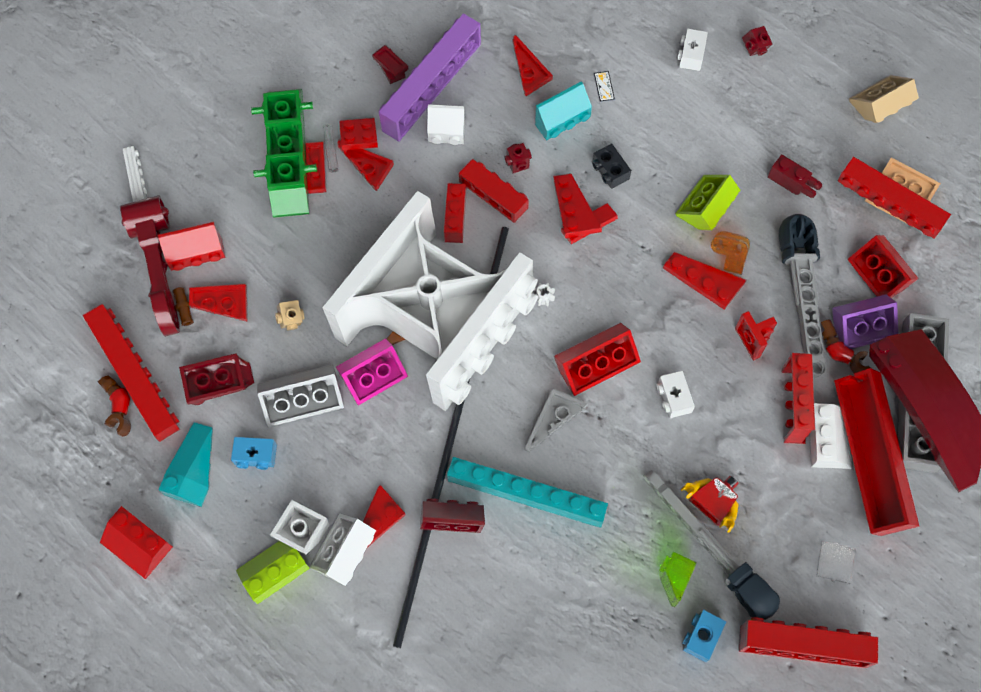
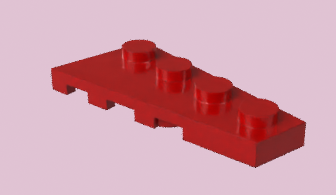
M572 174L553 176L565 238L602 232V227Z
M676 252L671 255L663 266L664 270L724 310L747 281Z

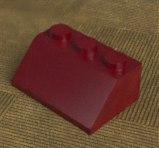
M426 499V501L422 502L420 529L481 533L485 526L484 505H479L478 502L469 501L467 504H459L457 500H447L444 503L438 502V499Z

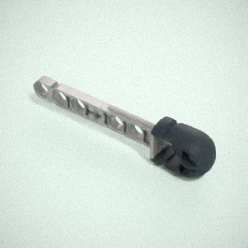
M793 214L785 218L779 228L780 250L783 252L781 258L783 264L791 265L803 352L812 354L809 350L810 345L815 346L818 350L817 354H812V364H817L820 367L819 373L813 371V378H817L826 371L825 357H822L824 348L813 263L820 259V250L817 248L819 245L816 226L809 217L802 214ZM805 246V253H794L795 248H804ZM800 274L806 275L808 282L801 281ZM802 292H808L810 300L804 299ZM807 310H808V313H812V315H811L810 317H809V314H806V313H805ZM807 327L815 330V336H810L807 333Z
M653 470L644 475L643 477L648 485L729 575L725 584L731 591L735 592V596L747 610L750 617L762 618L764 620L772 617L779 609L780 597L778 593L757 573H753V569L747 562L739 567Z

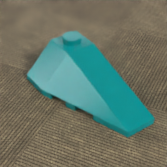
M193 423L170 463L158 489L164 496L202 507L210 483L212 427Z

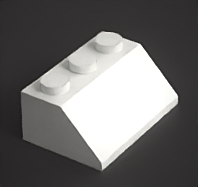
M814 403L815 430L810 432L811 466L852 469V454L841 407L835 404Z
M339 514L310 568L346 586L347 582L352 579L353 571L357 564L363 559V553L372 542L376 530L356 518Z

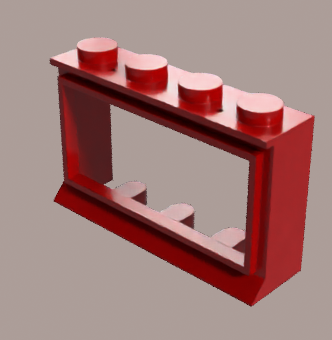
M792 353L782 368V373H792V382H787L784 389L793 392V401L789 400L785 403L786 409L793 410V419H788L785 423L787 428L792 429L784 438V443L806 444V437L812 430H815L812 354Z

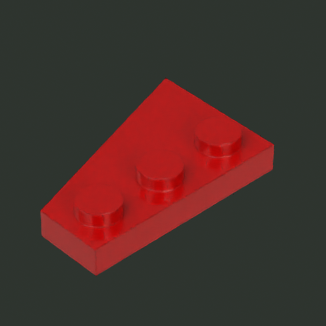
M247 285L189 288V306L194 309L247 322Z

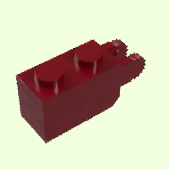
M783 154L774 163L767 177L795 195L803 193L810 198H814L816 196L814 189L820 190L822 188V183L812 177V172Z

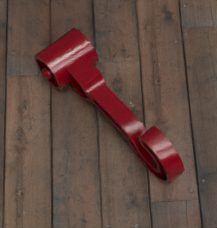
M160 195L120 205L122 225L131 239L138 237L139 245L145 254L153 293H150V300L158 326L165 337L180 333L179 318L169 289L162 258L163 251L158 239V235L161 234L160 231L170 228L169 210L164 206Z

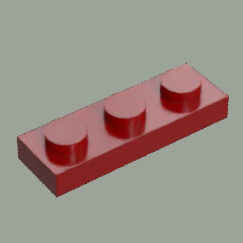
M305 143L306 165H317V172H307L308 194L327 192L324 143Z

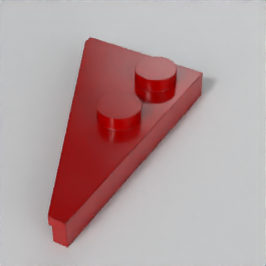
M515 35L512 42L524 95L527 97L553 80V75Z
M338 140V148L342 151L341 140ZM364 149L342 151L375 191L379 189L394 165L393 160Z
M381 485L378 487L363 520V523L376 530L373 540L367 548L406 515Z

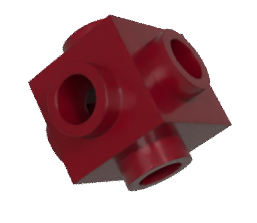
M765 26L751 29L742 37L750 56L756 54L761 56L767 53V49L773 45Z
M524 143L508 147L507 155L504 158L506 165L510 166L513 174L529 169L532 155L529 148L526 149Z

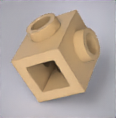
M298 300L279 303L277 305V313H275L276 322L280 324L281 329L286 328L287 331L298 329V326L304 320L303 309H300Z

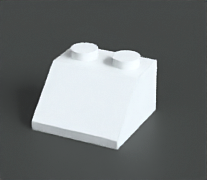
M428 104V142L434 144H464V106Z
M291 500L270 536L307 554L320 542L329 527V522L326 517Z

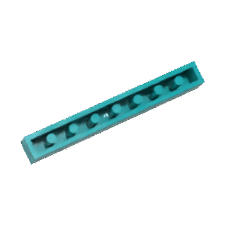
M453 457L447 474L448 482L599 528L602 527L608 507L606 502Z

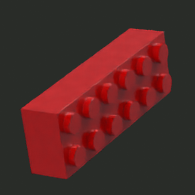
M752 617L751 620L746 621L740 626L739 652L859 668H868L878 664V637L871 636L870 632L851 634L850 630L847 629L829 631L828 627L815 626V629L806 628L807 625L803 623H793V626L785 625L784 621L772 620V623L764 622V619Z

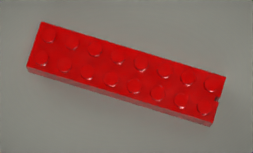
M869 368L854 373V376L848 375L834 380L870 533L884 536L920 527L881 372Z

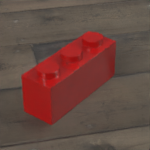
M447 184L444 224L445 242L463 243L466 184Z

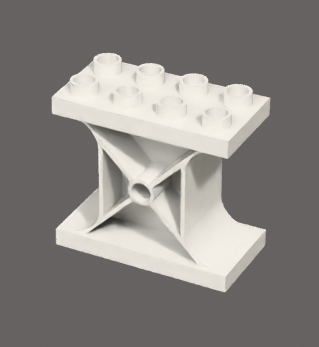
M417 191L322 308L335 339L345 346L351 343L360 330L373 325H381L394 331L437 359L426 374L433 403L446 411L452 402L460 405L465 400L471 390V385L467 382L475 371L482 375L489 368L494 358L490 351L495 344L500 342L504 345L512 337L516 325L512 322L519 312L527 315L532 310L538 298L537 295L533 294L537 279L533 277V260L520 252L506 270L497 274L487 275L473 270L431 244L430 242L436 236L431 201L429 197Z

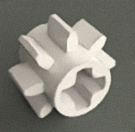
M539 283L538 288H534L533 293L538 297V306H548L549 301L555 300L553 295L555 288L551 289L549 283Z

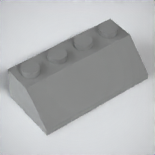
M334 365L257 384V394L268 427L344 408Z

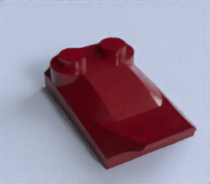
M237 353L179 367L188 405H201L206 400L246 390L250 385L254 384L250 363L241 359Z

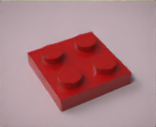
M375 118L339 121L342 151L378 148Z

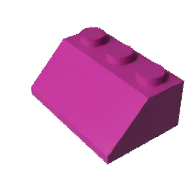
M386 338L336 366L340 377L358 406L408 377L392 344Z

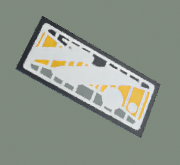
M609 71L594 73L600 102L615 100Z

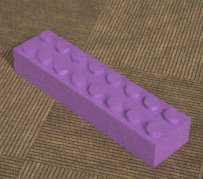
M463 13L459 19L457 18L449 31H445L442 39L434 44L431 52L428 55L426 54L419 66L415 67L411 75L403 80L400 88L392 93L389 101L380 107L379 117L382 132L398 142L404 137L428 108V104L431 105L481 45V27L479 22Z

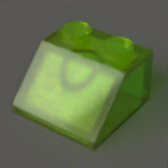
M673 552L670 557L666 556L659 569L662 572L660 580L669 603L674 608L681 601L697 563L676 552Z

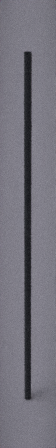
M502 227L490 274L498 273L509 231L507 227ZM465 400L460 405L456 404L431 499H440ZM423 530L393 644V647L401 649L431 530Z

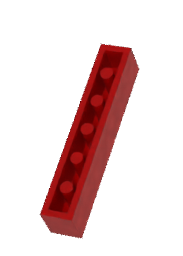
M854 156L838 179V182L844 187L850 188L859 196L865 197L876 206L887 210L891 215L902 219L909 226L917 228L924 235L935 239L951 216L947 211Z

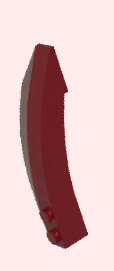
M922 329L887 336L870 344V359L906 408L934 455L935 461L958 493L977 484L981 469V414L941 353Z

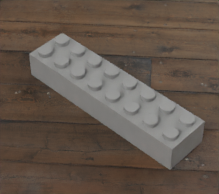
M910 313L903 321L902 333L922 329L948 363L949 319ZM899 399L897 439L905 468L937 473L941 470L940 466L935 461V457Z

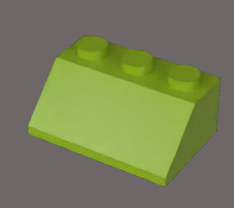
M703 175L675 215L698 230H713L741 190L731 175Z
M278 541L238 568L236 572L252 600L259 604L310 568L298 550Z

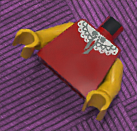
M729 476L724 482L717 477L713 480L706 478L693 483H686L680 489L681 491L685 490L688 492L686 498H690L689 501L720 528L726 526L728 533L732 530L737 519L739 506L736 501L738 495L733 491L738 485L735 478Z

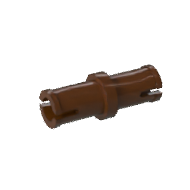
M182 287L173 289L172 292L176 301L175 308L179 312L182 326H189L194 321L190 312L191 307L185 295V289Z

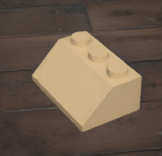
M890 75L849 98V101L865 120L878 123L883 121L885 117L897 113L899 109L911 105L919 97L914 79Z

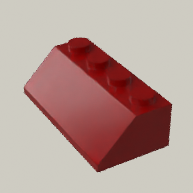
M622 323L554 356L559 372L574 396L641 362L631 330Z

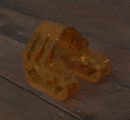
M727 231L718 232L711 242V248L718 254L726 255L723 270L742 275L750 248V240L743 235Z

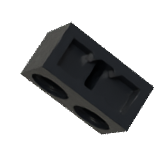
M612 143L593 153L592 165L596 171L600 172L603 182L608 184L611 189L630 180L632 170Z

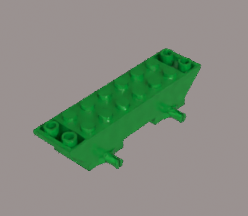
M302 89L263 93L262 106L251 107L252 115L263 114L267 145L266 165L264 169L253 170L254 178L266 177L273 218L310 214L307 172H317V165H306L304 110L313 109V102H303Z

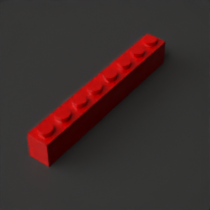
M101 304L82 315L154 437L161 442L179 431L180 428L177 425L180 422L174 412H169L170 404L166 398H161L158 394L161 392L156 382L152 383L149 379L152 376L147 367L143 368L140 364L143 360L138 352L134 353L131 348L134 345L129 337L125 338L122 333L125 330L119 322L116 324L114 321L116 315L112 309H107Z

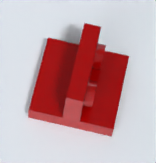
M747 311L741 315L735 330L754 361L761 357L768 344L766 341L770 339L769 337L774 332L777 322L773 316L756 324L750 312Z

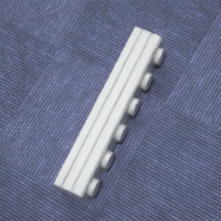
M134 146L123 148L133 202L146 199L145 194H147V191L144 187V178H142L141 162L138 159L139 152Z

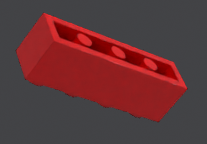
M472 159L458 173L461 184H466V188L513 223L528 209L529 199L522 192L516 191L510 183H505L495 172H490L483 163Z

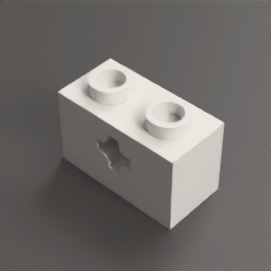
M687 29L686 36L682 35L680 46H683V50L679 49L677 59L681 60L680 68L700 71L708 32Z
M683 371L660 376L656 387L658 394L663 397V409L665 413L668 412L669 418L692 413L695 406Z

